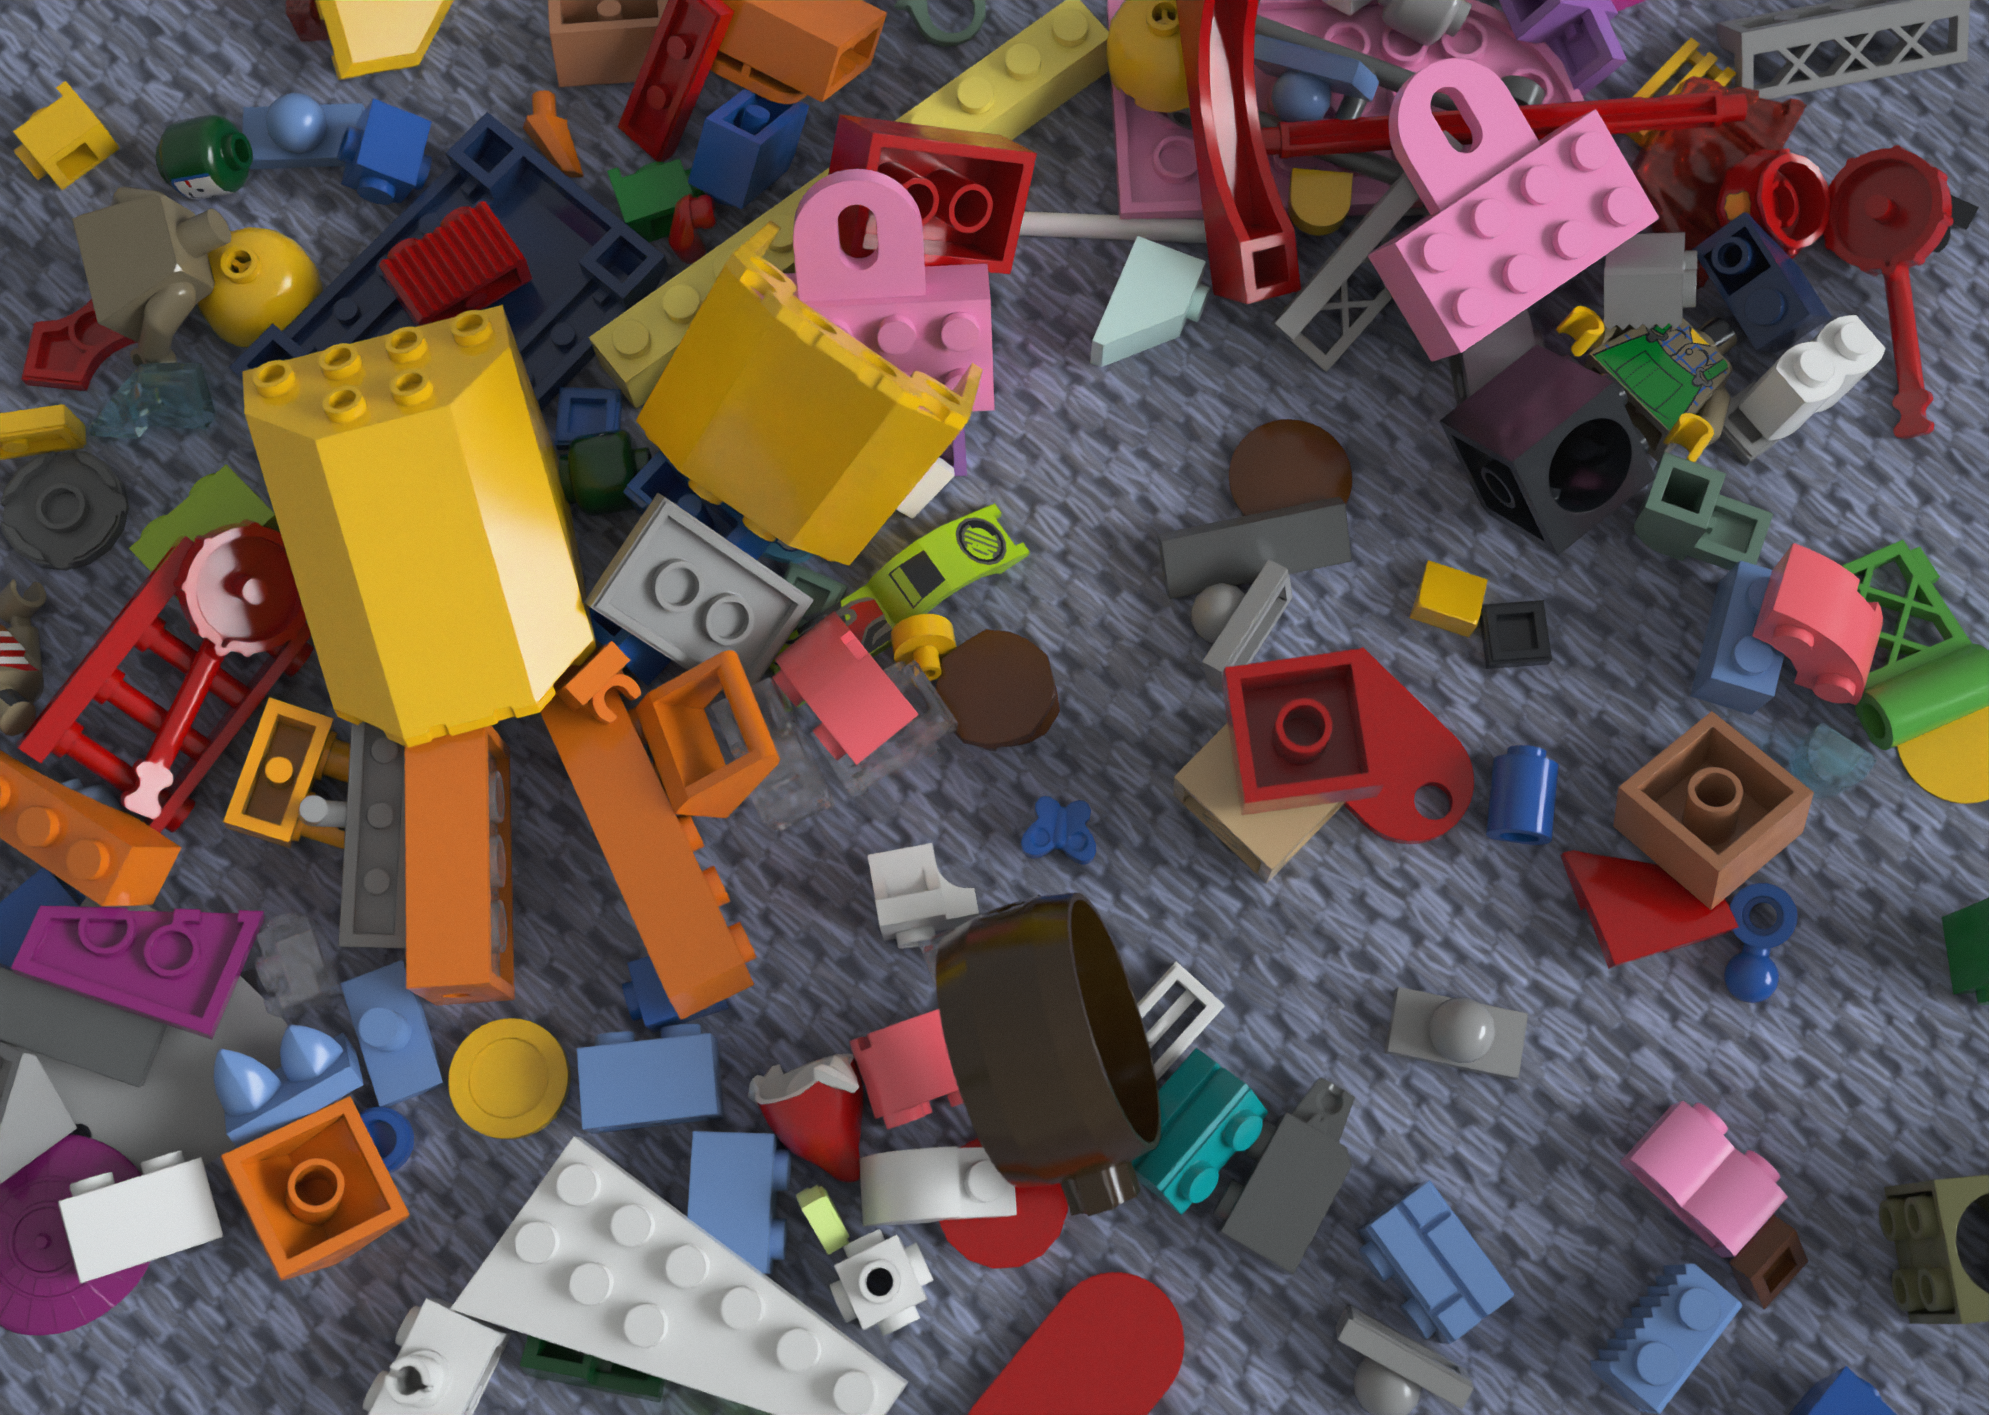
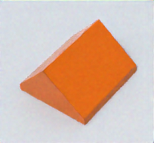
M351 1096L221 1155V1161L279 1281L336 1265L406 1220L410 1215Z

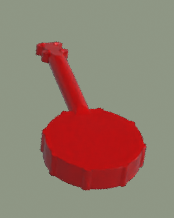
M1894 145L1892 148L1870 151L1856 158H1849L1846 161V165L1838 172L1828 187L1830 219L1823 235L1826 240L1825 248L1834 252L1842 260L1873 277L1883 274L1899 394L1893 398L1892 406L1901 413V419L1894 427L1893 433L1898 438L1908 439L1930 434L1935 427L1934 422L1930 421L1925 413L1928 405L1933 401V394L1925 390L1909 268L1924 264L1925 258L1939 245L1948 227L1953 224V218L1951 217L1952 200L1947 184V174L1920 156L1907 151L1899 145Z
M245 519L241 523L221 526L205 535L196 536L195 543L181 564L178 578L173 582L174 587L177 589L182 612L190 624V631L204 638L145 759H138L132 766L136 776V783L131 790L123 792L120 799L121 804L130 811L151 819H156L161 814L162 809L158 803V795L162 789L171 786L173 783V774L169 769L225 656L230 651H234L245 657H250L253 653L268 651L289 640L293 641L297 639L299 630L307 620L281 533L261 526L255 521Z

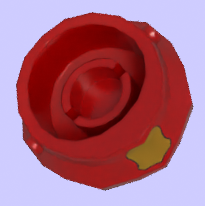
M1789 148L1779 150L1763 149L1742 158L1726 172L1716 206V213L1721 227H1724L1740 214L1746 212L1793 260L1805 246L1812 245L1823 234L1830 219V196L1827 181L1813 162L1805 156L1790 153Z

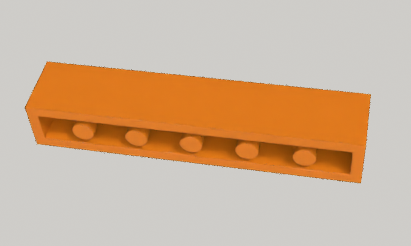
M597 646L589 657H591L598 650ZM570 665L553 684L554 689L559 688L580 666ZM622 669L617 673L624 675ZM609 688L605 693L604 701L617 718L610 724H603L592 716L588 702L584 706L572 711L555 694L540 713L665 992L681 1020L754 986L755 984L745 963L756 959L757 956L741 922L739 921L728 927L719 907L731 901L714 865L703 871L700 869L693 852L705 847L690 815L676 816L674 814L655 762H650L643 747L648 742L635 707L627 711L620 697L622 692L616 688Z

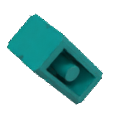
M1198 1048L1191 1052L1158 1091L1161 1110V1134L1157 1147L1131 1161L1137 1180L1180 1215H1183L1192 1203L1202 1202L1213 1192L1219 1179L1218 1172L1236 1151H1244L1254 1144L1261 1133L1262 1120L1269 1113L1245 1082L1227 1069L1222 1068L1216 1061Z

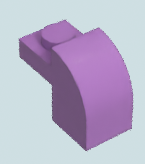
M1499 0L1516 40L1537 44L1545 42L1563 62L1573 89H1579L1582 96L1586 95L1628 61L1609 22L1619 14L1611 0Z

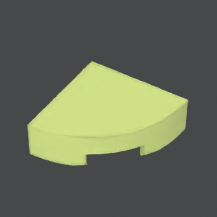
M817 1184L810 1189L806 1188L796 1194L803 1213L828 1255L849 1244L848 1238L850 1236L832 1199L823 1186L819 1187Z

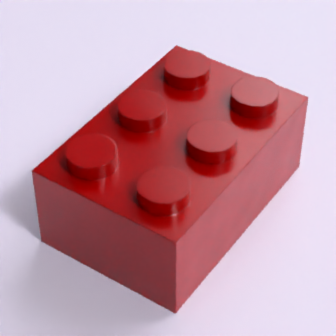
M839 114L828 175L848 169H866L887 175L900 183L911 194L921 214L925 267L987 264L988 272L1011 274L1037 153L997 134ZM850 205L844 208L838 216L839 238L842 250L853 258L870 256L878 246L877 224L874 213L863 205Z

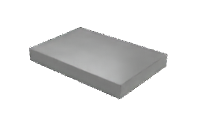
M657 493L584 603L687 670L723 651H736L753 691L814 599L669 499Z

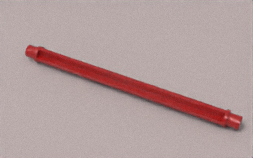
M1720 90L1703 93L1662 95L1653 98L1634 97L1522 105L1518 107L1539 140L1560 126L1595 109L1598 111L1610 134L1636 133L1645 130L1664 131L1706 127L1719 128L1722 123L1740 122L1746 119L1747 98L1744 93L1722 95ZM1459 110L1432 112L1442 131L1446 130L1462 145L1472 144V133ZM1389 115L1358 117L1346 120L1278 122L1277 127L1261 128L1267 155H1279L1280 159L1393 150L1389 138Z

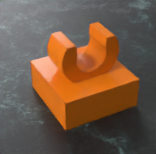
M611 641L600 647L555 692L572 711L584 706L588 702L592 716L603 724H610L617 716L605 704L604 696L609 688L619 689L626 698L632 701L641 695V690L632 678L617 674L630 659Z

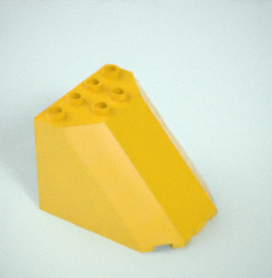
M769 221L731 254L635 421L645 431L647 438L658 446L675 468L690 479L688 485L697 495L716 505H720L723 501L744 515L742 518L744 525L754 534L771 542L778 538L788 546L818 555L830 562L836 561L850 566L969 421L983 369L972 362L953 390L919 371H914L910 377L793 296L797 291V287L792 280L762 258L781 230L780 226ZM752 288L758 291L764 298L762 299ZM919 406H922L930 412L920 409Z
M503 305L484 310H469L453 318L418 327L399 328L390 334L351 344H336L324 351L285 361H269L257 368L242 371L244 414L330 699L337 716L355 725H359L364 721L382 729L387 739L409 748L431 742L433 738L448 734L454 736L495 725L500 720L511 717L521 718L541 712L556 694L553 684L570 665L581 666L596 649L589 606L584 603L587 594L571 508L566 500L561 483L559 460Z

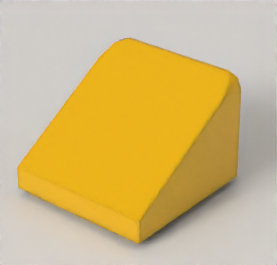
M1428 560L1409 618L1469 638L1476 629L1480 618L1488 579Z

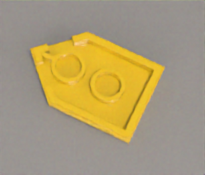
M315 0L320 20L325 21L334 55L331 57L338 81L372 73L396 71L419 66L454 0Z

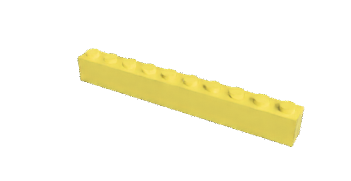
M1065 0L895 121L997 134L1013 140L1109 71L1106 59L1109 31L1081 0ZM829 168L589 337L600 365L635 409L643 405L649 398L731 254L769 221L780 226L781 230L762 258L784 274L796 273L793 248V226L796 209L809 188L820 179L828 176Z

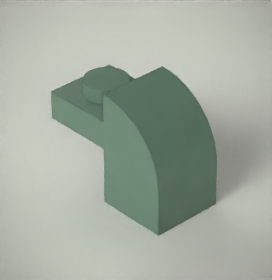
M1664 452L1653 470L1656 478L1648 484L1634 523V529L1639 539L1652 550L1683 561L1688 555L1729 571L1740 560L1756 565L1774 513L1720 495L1726 473Z

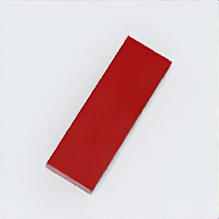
M668 0L617 127L657 162H665L675 153L735 11L722 0Z

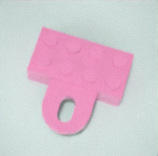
M1449 58L1434 62L1411 76L1397 92L1389 114V138L1394 154L1430 214L1368 254V258L1432 362L1462 353L1658 220L1659 216L1596 109L1560 126L1538 141L1516 101L1499 76L1478 62L1463 58ZM1434 93H1444L1449 96L1469 127L1473 141L1468 153H1461L1455 150L1435 120L1430 107Z
M848 169L832 173L816 182L802 197L794 217L793 248L796 273L785 274L797 287V291L793 296L909 377L914 371H919L953 390L973 362L983 370L972 411L995 410L988 265L970 264L925 267L923 226L919 208L911 194L900 183L887 175L866 169ZM850 205H863L869 208L876 218L878 246L873 254L865 258H853L847 255L840 245L838 216L844 208ZM752 288L762 299L764 298L758 291ZM919 406L920 409L930 412L922 406Z

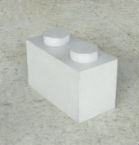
M181 1150L140 1163L143 1175L115 1184L113 1174L109 1172L69 1185L72 1197L59 1201L58 1205L79 1284L223 1237L202 1157L185 1162Z

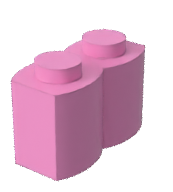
M1681 1101L1671 1105L1624 1156L1620 1163L1721 1258L1735 1257L1788 1196L1776 1184L1780 1179V1175L1767 1160L1754 1151L1747 1150L1745 1154H1742L1735 1149L1724 1136L1728 1131L1727 1125L1717 1114L1701 1103L1697 1102L1691 1107L1685 1101Z

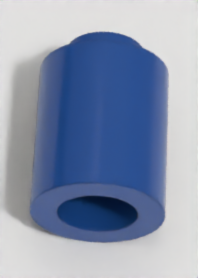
M1514 745L1507 748V754L1496 756L1493 759L1486 835L1489 838L1528 845H1544L1552 842L1559 765L1557 762L1546 758V750L1529 745Z

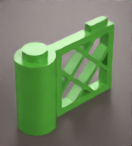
M1901 540L1842 565L1856 577L1863 574L1857 591L1867 602H1878L1882 607L1899 612L1893 635L1881 632L1877 646L1888 649L1884 667L1869 673L1862 698L1855 705L1856 715L1870 741L1875 746L1886 751L1989 706V650L1982 645L1972 644L1933 585L1940 576L1921 547L1910 550L1905 541ZM1895 561L1907 582L1904 597L1869 587L1874 569ZM1909 615L1932 622L1945 641L1928 647L1903 639ZM1898 653L1907 655V657L1896 661Z

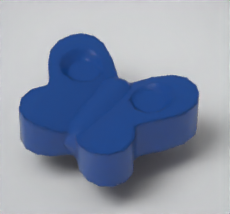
M1040 797L1035 803L1034 813L1037 820L1022 836L1020 846L1022 853L1028 858L1036 859L1056 849L1062 850L1067 857L1081 865L1093 861L1096 856V843L1086 826L1091 814L1089 804L1084 800H1077L1064 807L1060 806L1052 797Z

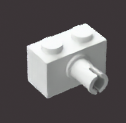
M426 1298L422 1308L414 1306L403 1320L395 1343L402 1348L395 1362L389 1367L391 1368L390 1372L381 1371L373 1381L365 1397L363 1409L369 1412L368 1415H473L512 1332L491 1322L451 1310L450 1308L453 1304L443 1299Z

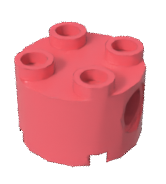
M939 1009L874 1031L865 1037L849 1041L855 1062L866 1086L874 1119L883 1117L887 1130L933 1113L929 1101L947 1095L951 1107L963 1104L948 1056Z

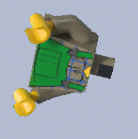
M1577 306L1556 328L1559 334L1566 333L1576 340L1570 348L1575 356L1580 357L1587 350H1593L1588 355L1584 365L1585 368L1600 375L1608 373L1621 384L1628 396V403L1625 405L1632 424L1646 438L1649 445L1647 452L1657 462L1664 452L1670 453L1677 444L1689 451L1687 460L1696 462L1703 450L1721 436L1731 400L1725 385L1733 371L1730 362L1722 355L1732 349L1737 343L1733 328L1724 319L1712 317L1697 330L1683 317L1682 323L1676 329L1668 323L1663 329L1657 324L1650 329L1644 324L1638 329L1633 328L1629 324L1622 330L1616 324L1609 330L1604 325V319H1601L1596 312L1585 306Z

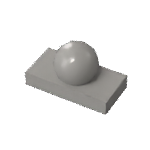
M1268 559L1246 595L1237 586L1219 583L1206 587L1196 596L1191 610V622L1196 632L1208 643H1213L1202 664L1207 683L1223 692L1222 679L1224 667L1250 664L1293 598L1287 568Z
M1397 987L1394 992L1385 1054L1516 1080L1519 1078L1528 1013L1484 1005L1470 998H1450Z
M1351 1304L1349 1307L1345 1306L1335 1326L1338 1341L1367 1356L1358 1366L1353 1380L1355 1396L1363 1409L1370 1415H1408L1418 1404L1423 1387L1463 1410L1474 1389L1466 1368Z

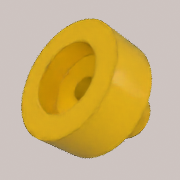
M914 615L900 621L891 631L895 662L904 669L916 671V677L921 681L937 679L941 675L942 658L957 648L952 623L940 615Z

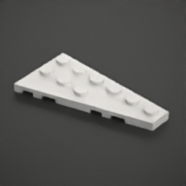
M581 1137L572 1138L450 1308L451 1310L774 1415H886L908 1383L907 1380L691 1221L687 1216Z

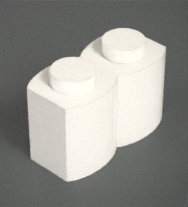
M1847 315L1834 319L1810 342L1795 345L1787 350L1746 392L1738 408L1766 440H1777L1794 433L1814 413L1824 411L1836 404L1881 360L1885 347L1857 315Z

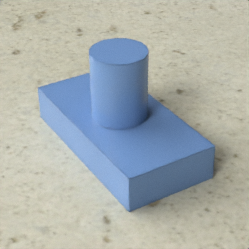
M400 960L340 983L379 1107L387 1108L447 1085L419 996L406 989V961Z

